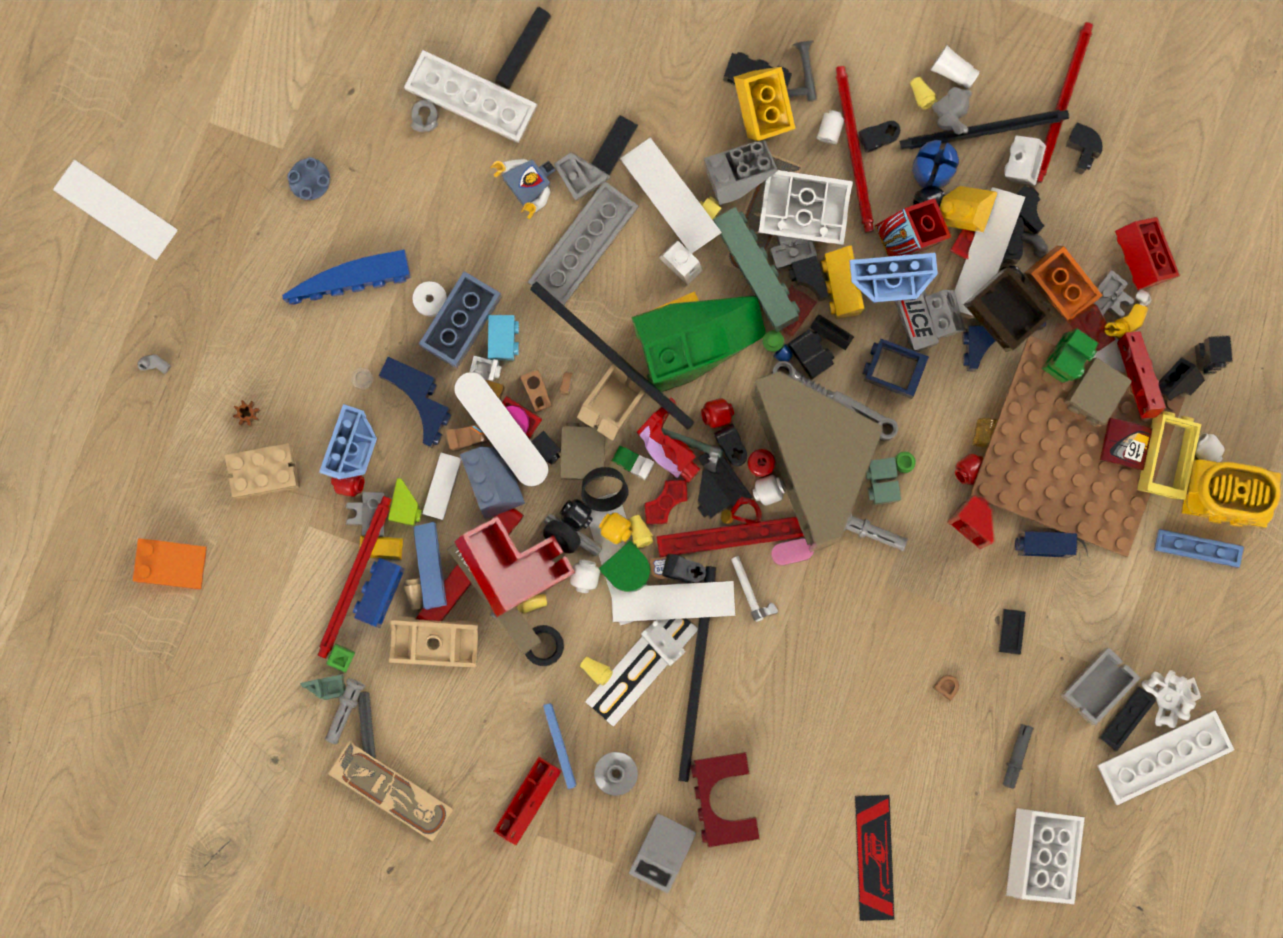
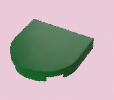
M631 540L599 567L600 572L616 589L624 592L640 590L646 585L650 576V565L647 558Z

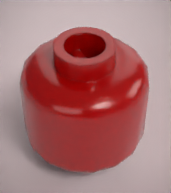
M724 398L708 401L701 409L702 420L710 428H718L730 424L734 415L732 404H728Z
M757 449L748 458V470L755 477H766L775 468V457L766 449Z
M968 454L956 463L955 476L960 483L974 485L983 457Z
M362 475L344 479L332 477L331 484L337 494L355 497L363 491L365 479Z

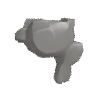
M953 87L945 97L932 105V109L939 117L937 121L939 128L946 131L953 130L958 135L968 133L967 126L958 119L968 112L969 98L972 95L970 90H961Z

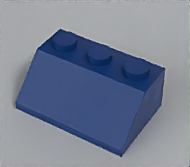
M379 558L378 562L374 561L370 569V573H372L369 582L366 581L361 591L364 594L361 602L357 601L354 607V618L381 628L405 568Z

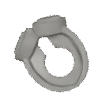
M421 100L414 105L412 110L413 122L410 126L418 132H430L437 128L439 124L437 123L435 105L429 100ZM424 106L428 107L431 111L429 117H427L426 125L422 124V117L418 114L419 109Z

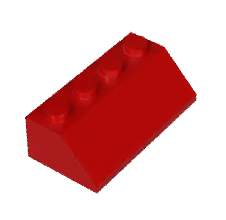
M974 495L963 502L947 522L977 548L982 549L995 541L992 509L988 507L989 502L981 496L977 498Z

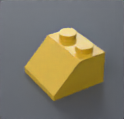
M958 186L943 197L939 207L948 227L984 233L997 192Z

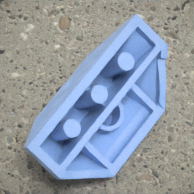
M936 253L849 260L851 282L873 303L917 299L938 274Z
M343 404L319 473L337 479L365 474L377 438L363 410Z

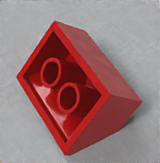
M1157 217L1135 221L1115 230L1117 242L1122 248L1125 263L1129 266L1132 281L1136 285L1137 290L1149 288L1180 276Z

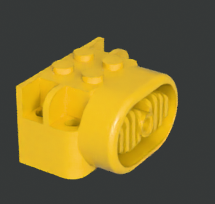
M1195 460L1193 461L1186 499L1183 500L1181 514L1209 518L1208 522L1221 524V522L1228 521L1230 526L1235 527L1252 525L1267 528V524L1272 520L1274 510L1280 501L1282 474L1268 471L1262 467L1234 462L1219 463Z

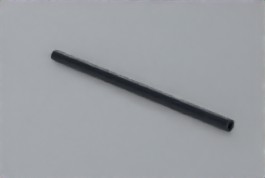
M535 282L531 286L530 290L682 426L689 430L695 422L542 285Z
M706 566L704 583L715 582L717 567ZM699 617L678 777V781L689 782L710 617Z

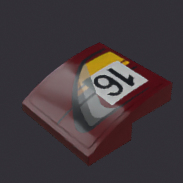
M1109 418L1100 460L1136 470H1144L1152 428Z

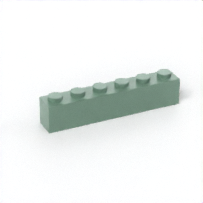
M736 207L714 218V223L722 232L720 233L721 238L754 295L757 296L758 302L775 331L778 332L798 321L800 310L795 301L791 302L787 295L790 293L784 283L780 284L777 277L779 274L775 266L768 264L766 259L769 257L763 247L759 248L756 241L758 238L754 230L747 228L745 223L748 221L742 211L738 212Z

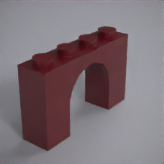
M746 752L694 760L695 765H691L692 778H697L698 786L694 787L696 800L700 799L701 808H697L699 821H704L705 828L701 830L702 842L707 843V847L760 839L756 817L725 820L717 816L710 806V793L718 781L727 777L749 774Z

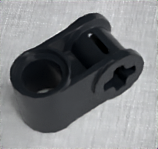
M891 120L859 131L858 134L865 153L895 142L899 138L901 129L897 122ZM888 128L895 130L893 136L890 133L886 134Z
M733 423L715 432L714 436L731 465L739 467L745 464L747 451ZM735 451L743 453L740 460L732 458Z
M667 554L662 576L686 583H695L705 578L706 570L700 563L675 554ZM694 569V573L697 574L696 577H693L694 574L691 573V570Z

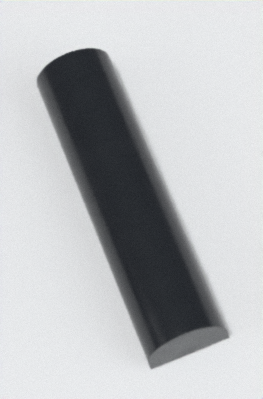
M541 7L536 8L498 73L495 83L510 89L552 17L546 10Z

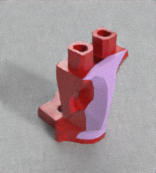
M671 397L670 400L676 405L675 400ZM660 407L636 433L644 440L646 450L661 467L671 472L675 478L681 475L689 483L701 469L693 462L696 456L686 443L677 439H671L662 432L663 425L670 414Z

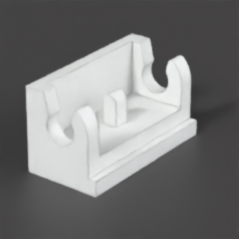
M657 620L641 633L644 639L669 666L686 652Z

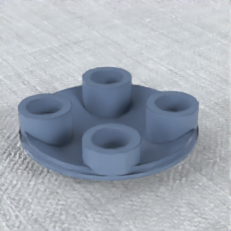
M312 157L298 161L287 175L291 191L303 200L320 198L326 193L330 185L328 168L321 161Z

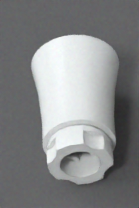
M948 45L945 46L930 69L967 89L971 87L979 75L978 70L974 69L971 64L957 55Z

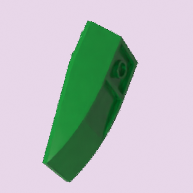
M756 295L672 303L631 317L636 337L642 344L649 374L646 375L647 379L661 392L696 380L757 342L766 334Z

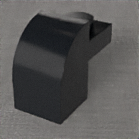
M1078 122L1074 125L1066 147L1082 152L1074 171L1082 175L1086 169L1090 170L1094 161L1092 157L1098 158L1101 155L1103 145L1101 137L1094 129Z

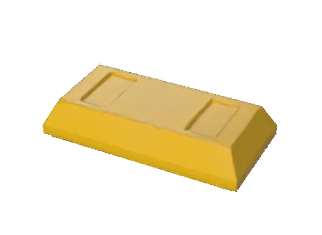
M360 536L359 549L365 536ZM378 537L370 558L402 560L403 538Z

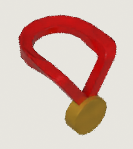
M745 497L738 499L732 510L726 509L721 514V520L726 524L732 523L735 519L752 525L759 523L762 518L759 505L754 500ZM741 504H749L754 508L756 518L751 520L734 514Z

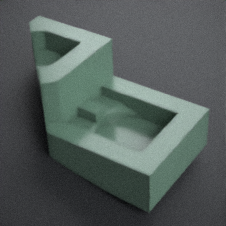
M343 674L300 683L303 688H306L315 694L316 697L323 700L338 698L340 695H343L346 689Z

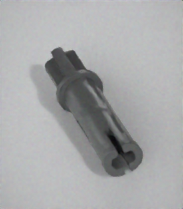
M1020 724L1010 762L1006 764L1008 768L1003 781L1005 787L1014 789L1020 770H1023V760L1032 731L1034 730L1031 726Z

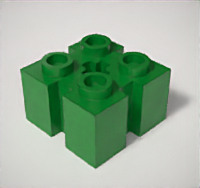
M1079 329L1066 332L1062 335L1055 346V350L1049 355L1041 369L1061 383L1068 380L1072 381L1076 378L1079 379L1085 371V361H1090L1097 352L1095 348L1098 343Z

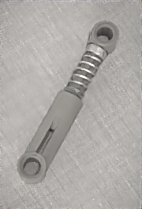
M780 361L774 366L772 374L777 373V370L780 368H785L789 372V377L881 426L883 424L890 425L892 433L890 435L881 433L880 440L889 441L897 434L898 425L895 420L879 414L839 391L826 390L825 386H820V383L818 385L815 384V381L812 382L810 378L806 379L805 375L802 376V374L797 372L789 362Z

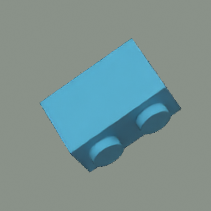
M488 315V359L515 361V355H519V342H515V334H519V321H515L514 315Z

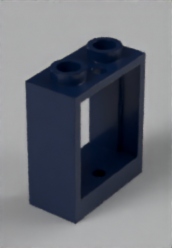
M882 338L878 343L874 342L870 352L873 355L871 363H866L862 373L866 375L864 381L912 399L929 356ZM882 348L917 361L907 389L872 376Z
M1024 531L1018 535V538H1015V550L1018 551V556L1070 558L1077 555V533Z

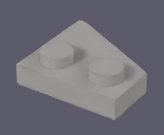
M571 152L554 163L575 200H579L610 179L608 174Z

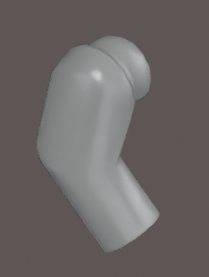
M156 354L144 356L137 363L138 368L143 371L157 368L166 374L171 368V365Z

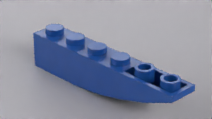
M398 250L340 264L292 288L282 295L283 300L286 303L289 302L290 305L302 303V299L319 300L323 298V295L327 294L340 296L347 290L360 292L365 290L367 286L373 285V288H380L386 286V283L393 281L394 284L404 283L407 281L406 279L411 278L407 254L405 250Z

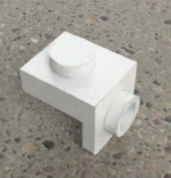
M474 356L470 372L477 373L485 380L494 382L495 378L499 379L502 367L498 366V360Z

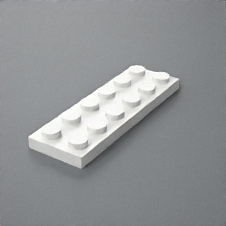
M422 50L404 87L405 90L517 143L520 142L537 107L536 103Z
M1211 711L1097 765L1115 804L1119 805L1232 752L1234 748L1216 711Z

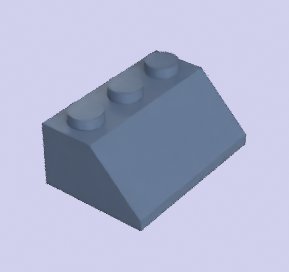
M478 447L460 454L478 505L485 519L525 504L513 471L495 447Z

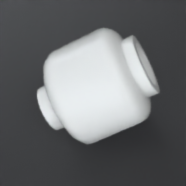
M1203 433L1199 435L1195 452L1198 460L1220 462L1223 459L1222 455L1225 448L1214 434Z
M771 474L758 479L755 482V489L752 491L756 501H761L762 504L768 506L781 501L784 493H786V488L781 477L777 478Z
M579 560V563L573 565L572 568L575 574L570 577V583L576 587V591L589 593V590L595 589L600 575V570L596 563L588 560Z

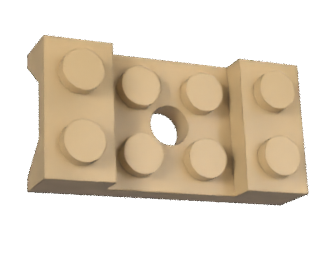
M392 617L389 663L476 668L479 621L457 620V622L414 620V617ZM430 638L438 639L440 642L439 647L431 648L428 645V640Z

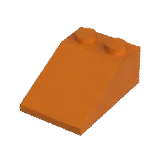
M1055 246L1024 272L1040 293L1069 323L1103 296L1064 246Z
M138 538L133 582L201 590L207 547Z

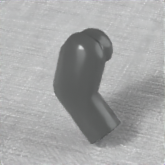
M1026 231L1023 232L1022 242L1034 246L1035 256L1044 257L1048 251V246L1040 235Z

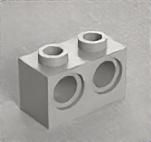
M942 290L925 297L937 338L949 337L966 331L954 290Z

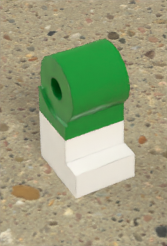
M623 446L618 447L611 460L624 470L643 480L647 479L655 463Z

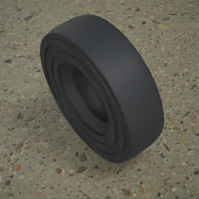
M552 520L547 523L543 530L545 539L555 536L564 553H574L581 543L577 532L563 522Z

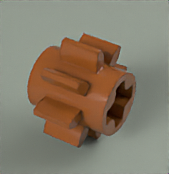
M241 400V406H234L237 414L233 415V418H240L239 425L241 426L244 422H247L252 427V421H259L256 413L260 412V409H253V401L247 405L244 400ZM244 410H245V411H248V410H249V412L251 413V415H250V417H248V416H245V417H244V415L242 414V412H243Z

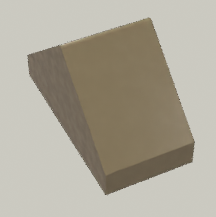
M782 372L757 379L753 384L750 394L807 545L811 546L809 551L811 553L831 546L842 537L883 427Z

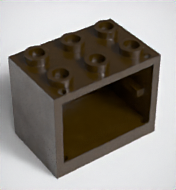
M1010 267L1000 270L963 304L1005 352L1014 351L1052 316L1049 312L1051 310L1050 307L1043 300L1039 301L1035 297V290L1029 284L1025 285L1020 280L1022 278L1020 273L1015 268L1010 269Z

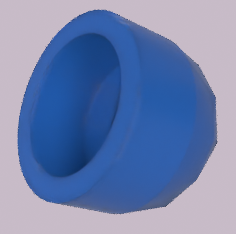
M784 344L779 351H776L774 357L778 361L789 362L792 358V351Z

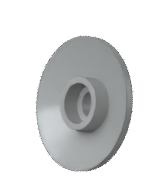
M611 752L604 755L597 762L594 777L598 787L603 792L619 796L629 792L634 787L638 771L635 762L628 755L621 752ZM615 769L620 771L618 778L612 776V771Z

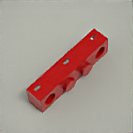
M1141 331L1126 332L1117 341V345L1127 376L1132 380L1130 386L1141 419L1155 418L1166 407L1160 392L1158 379L1152 367V360L1149 358Z
M538 757L493 831L506 841L517 846L562 770L543 758Z

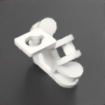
M1170 670L1166 678L1158 672H1153L1149 680L1142 682L1143 688L1155 696L1159 707L1156 715V726L1165 724L1175 728L1178 717L1189 720L1191 716L1190 710L1194 709L1195 701L1201 698L1194 677L1188 680L1183 676L1180 678L1175 675L1174 671ZM1158 684L1162 687L1158 689L1155 685ZM1166 710L1171 711L1169 716H1165Z

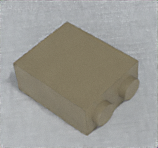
M1092 358L1088 361L1084 373L1077 379L1064 403L1068 405V409L1073 413H1081L1087 417L1085 420L1094 426L1104 425L1132 380L1099 358Z
M566 423V426H562L561 480H583L590 471L604 467L605 435L597 431L598 427L596 425L594 428L589 425L588 427H579V423ZM599 477L594 480H604V477Z

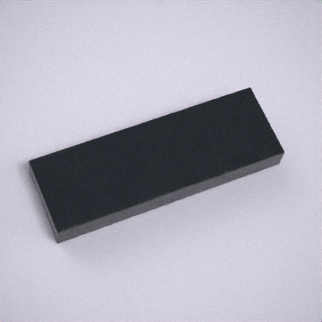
M619 115L594 158L592 165L610 176L638 125Z
M705 452L698 457L703 467L710 462V456ZM723 456L719 458L716 472L712 473L709 471V473L730 500L732 507L741 497L752 499L753 497Z
M1137 687L1100 735L1099 739L1113 750L1118 751L1156 700L1143 689Z

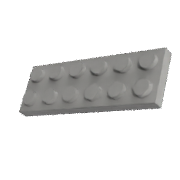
M607 182L602 183L530 278L528 284L532 286L535 282H538L565 306L639 206Z

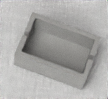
M1104 648L1060 696L1073 708H1080L1077 712L1091 725H1097L1140 677L1126 664L1118 667L1117 665L1123 661L1110 648Z

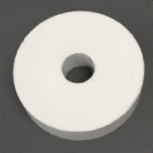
M424 282L413 293V304L416 310L424 316H436L447 299L445 290L436 282ZM428 296H433L434 300L432 302L426 301Z

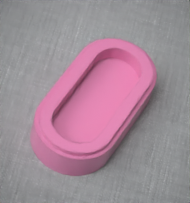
M798 539L777 544L772 549L771 557L776 564L787 565L808 560L814 551L810 553L809 548L811 546L810 544L807 545L805 539Z

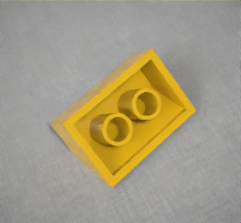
M782 67L755 70L734 77L748 139L760 141L796 129Z
M852 245L826 253L823 257L824 260H821L822 272L827 274L828 281H825V286L828 294H831L832 302H829L831 315L835 314V319L861 315L864 310L861 290L851 282L849 260H855Z

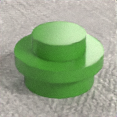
M772 330L764 335L763 346L766 350L776 352L783 347L784 338L780 332Z
M900 452L895 457L896 468L899 472L908 473L914 469L916 461L911 453Z

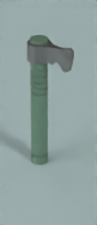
M662 428L665 436L668 435L671 439L680 440L689 447L708 453L710 462L705 464L704 467L712 473L716 472L717 462L723 454L721 447L711 446Z

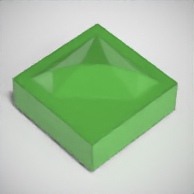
M335 643L326 664L346 673L355 652Z

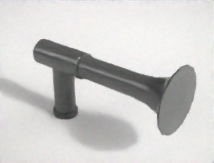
M803 41L792 45L798 48L801 55L805 87L787 89L789 98L807 95L808 101L817 100L809 58L810 45L814 41Z

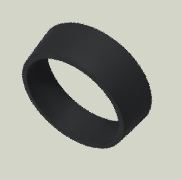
M596 468L590 471L582 481V500L592 510L600 512L614 510L620 507L628 497L629 490L623 475L614 468ZM599 477H614L623 482L620 491L610 498H594L585 490L588 483Z

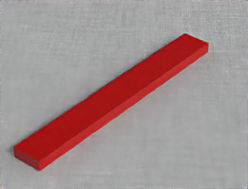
M797 516L760 521L752 525L746 523L657 536L659 558L667 557V554L683 555L802 538L804 535Z

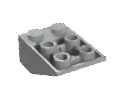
M765 139L704 158L707 176L719 205L740 199L778 171Z
M658 813L629 870V874L668 893L694 840L696 832Z

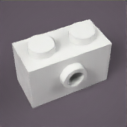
M1016 136L1010 147L1011 155L1009 162L1005 165V177L1012 183L1035 186L1046 145L1037 138Z

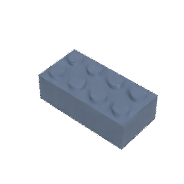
M464 271L421 339L420 347L458 369L488 321V315L493 313L501 300V293Z

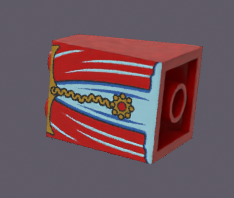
M935 198L904 208L874 225L888 257L918 254L951 238Z

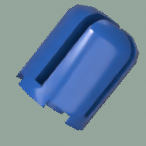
M941 140L927 142L921 147L912 166V173L919 186L925 188L932 185L940 189L950 183L959 165L957 151L951 144L946 142L942 150L939 149ZM934 164H936L937 167H938V169L935 171V173H934V175H933V174H931V173H932Z

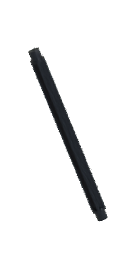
M1056 110L969 126L967 127L968 133L959 135L953 130L942 131L934 134L908 137L906 140H900L899 143L901 150H912L921 148L927 142L941 140V144L1061 122V120L1069 119L1068 110Z

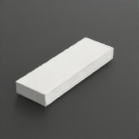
M440 453L423 515L444 520L461 464V458Z

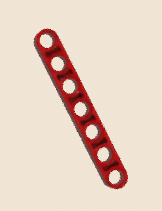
M516 508L495 516H498L508 535L512 533L524 517ZM458 564L444 581L447 605L428 610L423 608L416 617V620L443 621L470 587L471 581Z

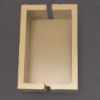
M614 364L611 365L583 403L577 417L592 428L596 425L598 427L597 431L614 441L647 394L632 380L628 387L625 386L628 376Z
M289 443L225 455L228 474L233 476V478H229L234 499L299 488L296 468L293 466L289 467L288 463L295 465L293 448Z

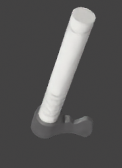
M739 556L732 558L731 561L747 601L750 604L749 606L752 611L750 613L753 620L758 622L763 620L765 616L777 614L778 610L773 603H769L767 608H759Z

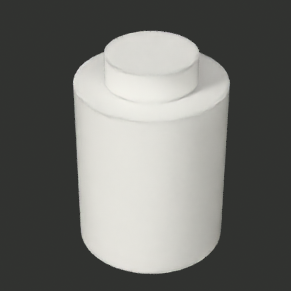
M830 110L829 113H824L817 135L818 140L828 144H837L844 122L841 113Z

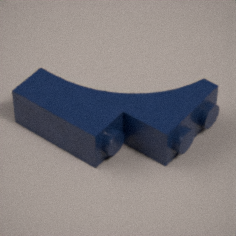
M1046 322L1038 329H1043L1046 326ZM968 326L966 332H963L962 342L963 345H966V353H963V366H967V371H976L985 352L996 342L983 326Z
M387 357L379 377L397 386L414 402L422 420L423 444L433 448L434 444L438 445L443 434L440 431L443 425L447 426L452 416L449 414L450 409L428 398L429 395L433 396L436 391V379Z

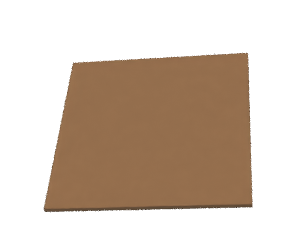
M1030 335L1022 351L970 496L973 497L975 495L977 498L981 496L992 505L1063 533H1077V538L1128 557L1151 494L1137 490L1141 470L1100 460L1108 421L1104 425L1094 426L1085 420L1087 417L1081 413L1075 414L1068 409V405L1064 401L1076 383L1077 378L1061 383L1041 369L1049 355L1055 350L1056 345ZM1088 360L1085 361L1084 368L1087 365ZM1120 372L1121 374H1123L1124 376H1126V377L1128 378L1127 374H1125V373H1123V372ZM1130 385L1110 418L1151 428L1153 419H1141ZM1177 395L1171 401L1162 397L1166 407L1163 411L1175 413V417L1178 418L1185 397ZM1167 423L1164 425L1152 483H1155L1175 425Z

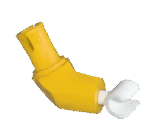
M1142 289L1139 290L1136 300L1140 304H1134L1128 316L1120 318L1114 323L1106 324L1105 328H1109V330H1105V333L1108 336L1121 338L1126 332H1135L1142 327L1148 312L1146 306L1151 302L1148 292Z

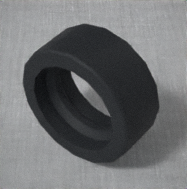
M547 625L532 628L536 635L540 633L550 634L556 641V650L552 656L543 659L536 657L532 650L525 653L527 659L539 666H550L557 662L564 650V641L560 633Z

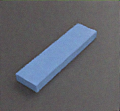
M430 522L414 526L424 608L428 610L445 606L447 602L436 523Z
M1162 529L1157 531L1154 551L1240 568L1244 546Z
M549 703L543 705L567 788L576 787L575 778L553 705Z

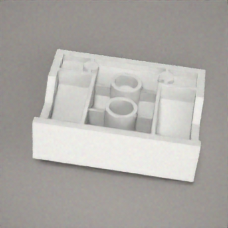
M778 170L765 181L759 233L844 245L853 181Z

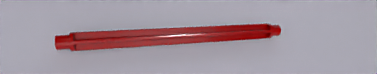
M1084 22L1083 29L1080 30L1055 111L1067 110L1090 37L1092 36V23ZM1063 120L1051 123L1044 142L1046 149L1037 183H1042L1044 176L1047 174Z
M845 66L836 67L837 76L835 77L841 98L853 174L859 199L861 223L864 225L865 233L874 231V219L868 197L848 74H846Z
M382 497L372 517L371 524L365 534L319 645L320 650L317 655L322 658H327L329 651L332 650L339 629L359 585L360 578L364 573L380 530L390 510L389 506L392 499L389 497Z

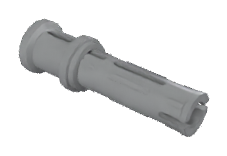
M852 513L850 514L844 531L849 530L857 533L861 538L865 536L901 551L905 549L908 538L870 524L871 522L868 519L862 520L852 516Z
M347 679V687L343 695L339 697V708L325 737V740L330 743L338 744L352 708L357 706L359 694L365 688L363 683L355 679Z

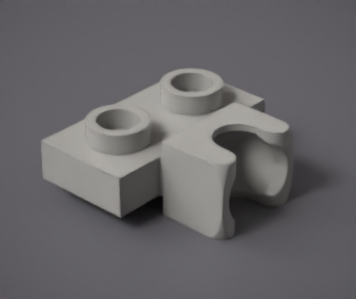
M776 235L779 246L770 248L776 270L791 266L792 262L817 256L812 240Z
M1111 270L1097 287L1103 296L1093 303L1089 309L1100 317L1106 311H1109L1116 318H1122L1125 313L1121 310L1120 303L1126 306H1131L1134 303V299L1123 291L1128 282Z
M362 492V503H346V509L354 510L356 517L347 519L345 524L362 525V536H365L377 505L381 502L384 493ZM384 524L379 536H384Z

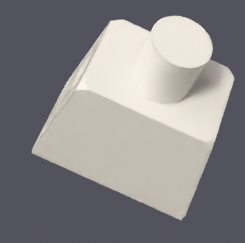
M679 241L674 242L659 257L687 286L702 272L698 259Z

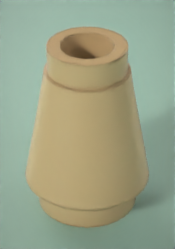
M420 577L405 579L403 587L411 610L424 608Z

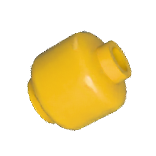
M616 512L611 515L608 513L599 525L601 535L613 544H619L622 541L626 542L632 534L630 530L631 522Z

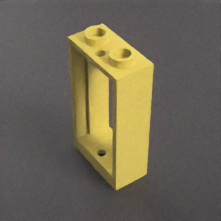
M1162 411V414L1152 419V434L1144 470H1141L1137 490L1172 499L1185 500L1201 424L1195 423L1194 418L1181 416L1180 419L1175 417V413ZM1165 423L1185 428L1173 487L1152 483Z

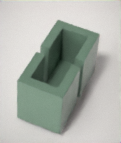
M895 457L871 460L865 475L866 479H870L871 487L868 488L869 500H873L874 505L899 502L901 495L898 481L876 483V481L898 477Z

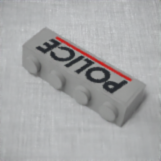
M925 290L917 299L895 301L910 348L916 352L936 346L939 343L938 339H941V337L937 338L929 309L924 300L927 296Z

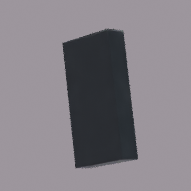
M820 314L817 315L809 327L845 351L854 338L853 335Z
M1003 609L999 652L1021 655L1025 611Z

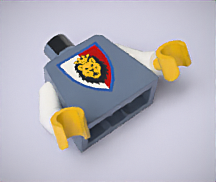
M526 159L505 162L495 161L490 166V169L496 168L498 170L494 177L504 173L502 174L504 182L523 205L521 212L525 210L530 212L527 217L528 219H531L535 212L546 205L551 187L546 177L556 171L549 161L540 167L533 160L528 161Z

